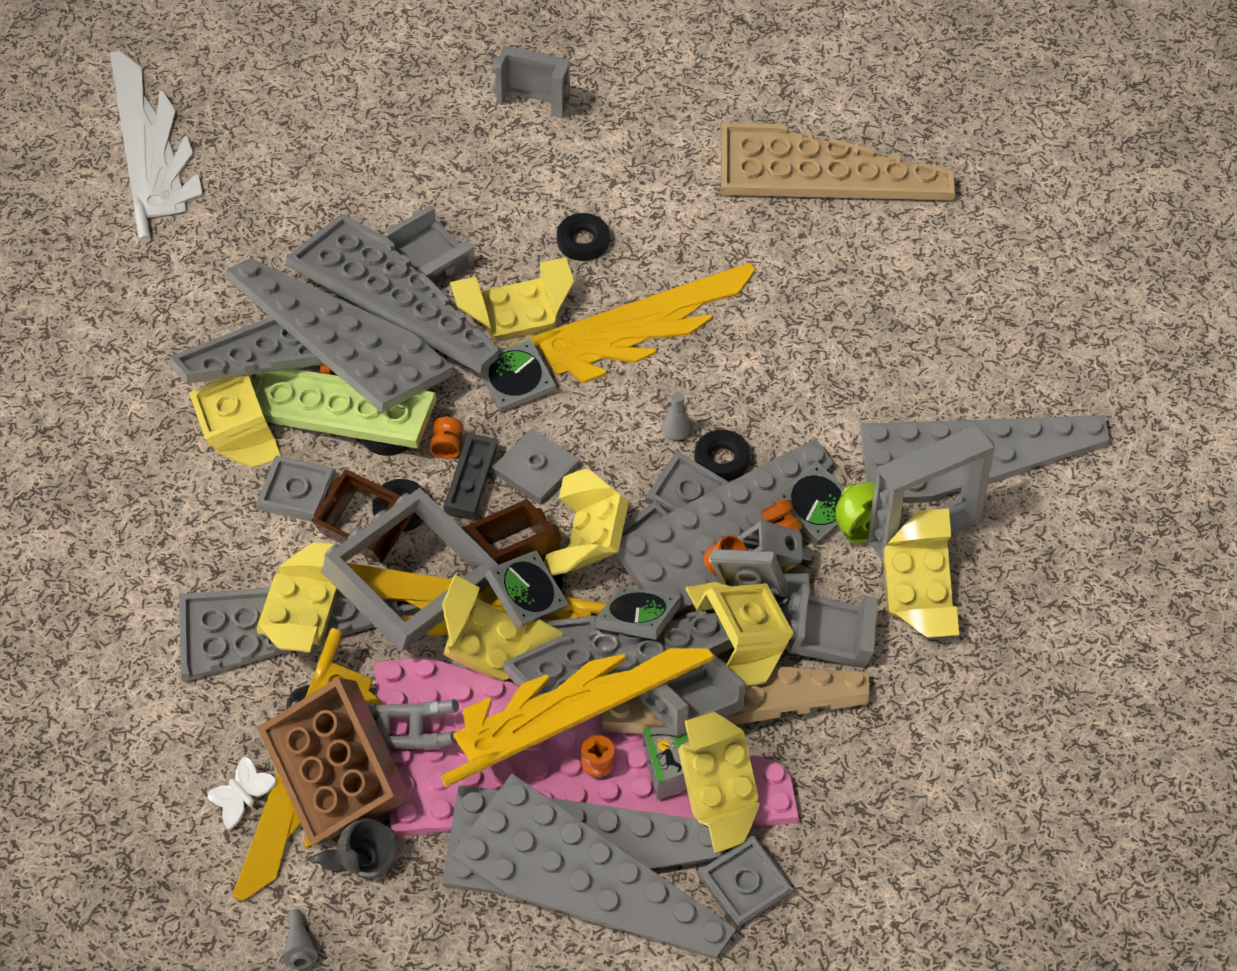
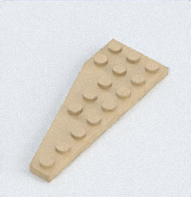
M721 123V195L954 200L955 185L954 171L922 162L919 165L901 161L900 156L893 154L890 157L875 154L876 150L833 138L831 141L814 138V133L803 131L802 134L788 131L789 127L781 124Z
M775 667L765 684L746 688L744 710L725 718L738 725L780 718L782 712L796 710L797 714L800 715L810 713V708L820 706L829 707L832 710L868 704L869 672ZM641 695L603 712L602 731L643 734V728L667 726L640 701Z

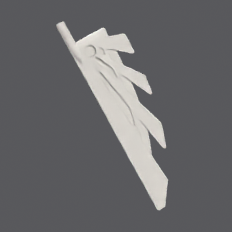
M115 51L110 53L138 237L141 243L150 242L148 218L185 212V203L202 197V188L199 175L197 174L183 186L181 184L180 173L192 158L193 151L188 137L184 136L174 156L169 137L176 111L163 91H159L156 114L151 104L143 95L142 68L121 51Z

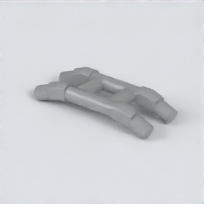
M456 699L417 704H367L374 720L377 719V727L388 750L423 748L428 750L457 744L453 736L455 731L423 734V717H440L445 714L458 712L459 703ZM410 717L409 736H390V718Z

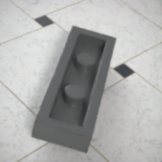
M471 433L467 434L443 506L444 512L449 515L475 519L498 448V439Z

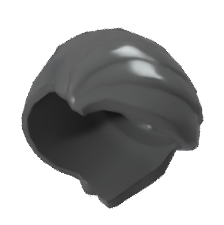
M359 819L352 822L342 831L337 842V850H325L311 856V862L320 864L324 869L339 871L345 868L361 878L380 876L388 871L395 862L397 854L396 832L374 819Z

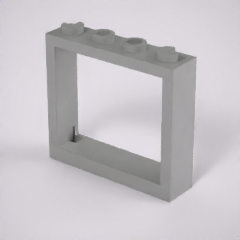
M978 424L877 467L868 542L883 564V549L906 523L900 524L904 491L965 465L960 499L937 509L949 508L951 534L981 521L995 446L992 438H987Z
M420 487L411 494H403L388 511L384 509L378 512L366 527L362 528L360 526L349 535L347 541L341 545L335 544L330 547L324 555L325 560L321 571L400 652H403L445 620L442 603L448 590L404 622L345 563L415 512L473 569L463 579L480 587L478 594L490 585L484 573L498 565Z

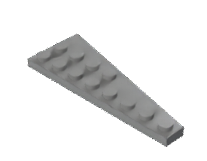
M270 587L179 594L182 681L193 680L292 651L280 650L267 636L258 635L257 625ZM338 590L322 642L327 640L329 631L332 628L340 630L343 633L342 636H346L375 626ZM383 600L400 618L402 616H413L421 610L405 601Z

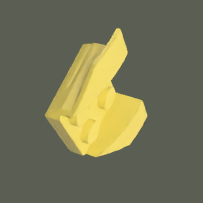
M564 257L540 262V278L483 291L480 290L477 277L450 282L457 308L484 325L494 342H500L554 329L558 318V311L566 299L574 279L568 261Z
M252 375L217 379L209 385L190 392L189 394L205 440L209 446L213 447L215 452L250 467L273 462L275 456H281L254 389Z
M589 469L564 476L559 500L573 509L576 514L573 519V528L567 548L546 554L544 564L552 576L568 571H576L619 552L629 503L626 498Z
M949 508L916 511L883 549L888 614L901 618L927 638L959 636L957 606H953L948 553V541L951 538Z
M313 542L278 567V573L274 575L257 625L258 635L267 636L280 650L310 653L313 645H322L338 589L321 571L325 560V553L335 544Z
M456 574L453 576L442 603L449 635L443 655L485 677L504 681L510 679L504 672V661L553 639L562 637V631L541 620L516 629L508 614L476 598L480 587Z
M711 582L686 587L685 589L697 611L714 608L735 648L726 666L744 681L746 688L765 684L793 635V631L768 584L727 586Z
M712 711L685 720L689 743L682 744L678 752L692 814L699 823L709 827L714 853L745 842L760 803L757 802L759 796L744 731L723 716Z

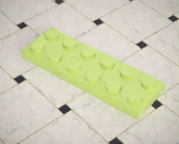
M287 369L259 373L253 382L267 423L417 449L437 400L435 392L423 391L381 413L342 378L335 375L300 369Z

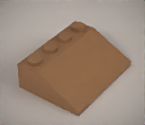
M338 677L257 727L311 846L319 845L341 835L342 831L354 821L364 818L377 819L411 799L356 681Z

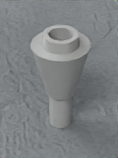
M676 392L672 395V406L661 426L663 434L673 440H682L692 432V424L684 407V395L681 392Z
M293 909L288 912L290 929L288 931L283 962L288 967L302 970L315 963L318 954L303 926L301 910Z

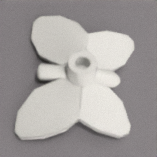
M243 757L236 769V779L229 780L230 786L221 785L210 790L208 798L215 805L223 807V823L230 830L240 822L245 812L244 801L248 806H252L254 799L251 796L259 797L268 793L276 785L277 780L267 773L257 774L256 767L251 760Z

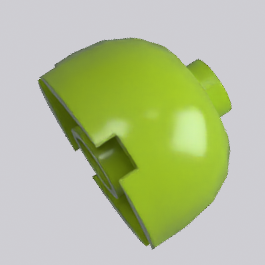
M869 481L847 486L842 491L841 497L837 502L835 508L836 523L850 543L860 544L868 540L867 534L869 533L875 482Z

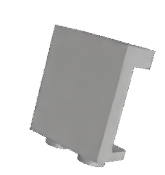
M504 46L500 56H495L492 65V73H496L493 93H496L497 104L502 105L507 94L550 102L551 116L562 118L570 100V60Z
M432 206L415 212L411 217L391 226L384 232V236L395 244V250L401 256L405 254L411 260V266L418 273L423 272L437 287L475 265L474 247L467 240L459 244L436 221L435 209Z
M802 583L798 592L792 593L788 610L793 612V617L789 621L793 631V635L790 638L789 652L852 667L865 668L874 653L878 599L865 596L860 606L809 595V584Z
M713 654V661L641 694L640 701L676 736L687 733L685 720L712 711L725 718L744 710L746 686L739 676H736L721 659H718Z

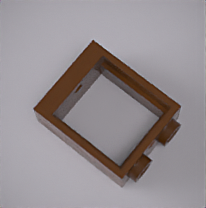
M345 469L341 476L333 482L331 491L325 501L316 508L312 522L321 534L342 544L348 540L350 534L334 526L356 492L388 506L386 511L395 505V502L401 495ZM415 512L359 553L382 564Z
M528 499L462 527L498 565L537 550L544 562L546 554L560 550L559 542L562 540L557 526L550 524L546 520L542 509L535 508ZM528 527H531L536 533L497 552L490 546V544Z

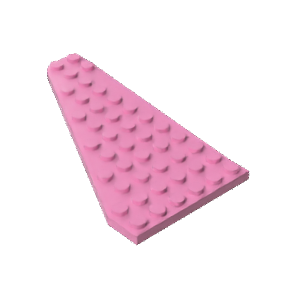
M428 657L374 662L377 696L385 705L417 704L451 699L458 701V712L445 714L440 717H423V734L457 732L465 728L463 709L486 698H491L492 701L488 717L499 713L506 708L519 688L515 683L488 678L478 672ZM603 713L446 788L441 781L440 775L469 762V759L458 743L438 749L389 750L411 796L410 800L390 811L391 829L395 830L396 837L451 831L458 785L499 790L511 773L548 798L696 818L692 814L687 790L657 799L642 747L643 734L602 731ZM410 717L390 718V736H409ZM594 735H602L609 738L615 747L614 768L611 773L601 778L587 775L581 766V746L587 738ZM749 753L759 796L757 802L760 803L751 827L798 823L799 816L791 776L788 771L773 760Z

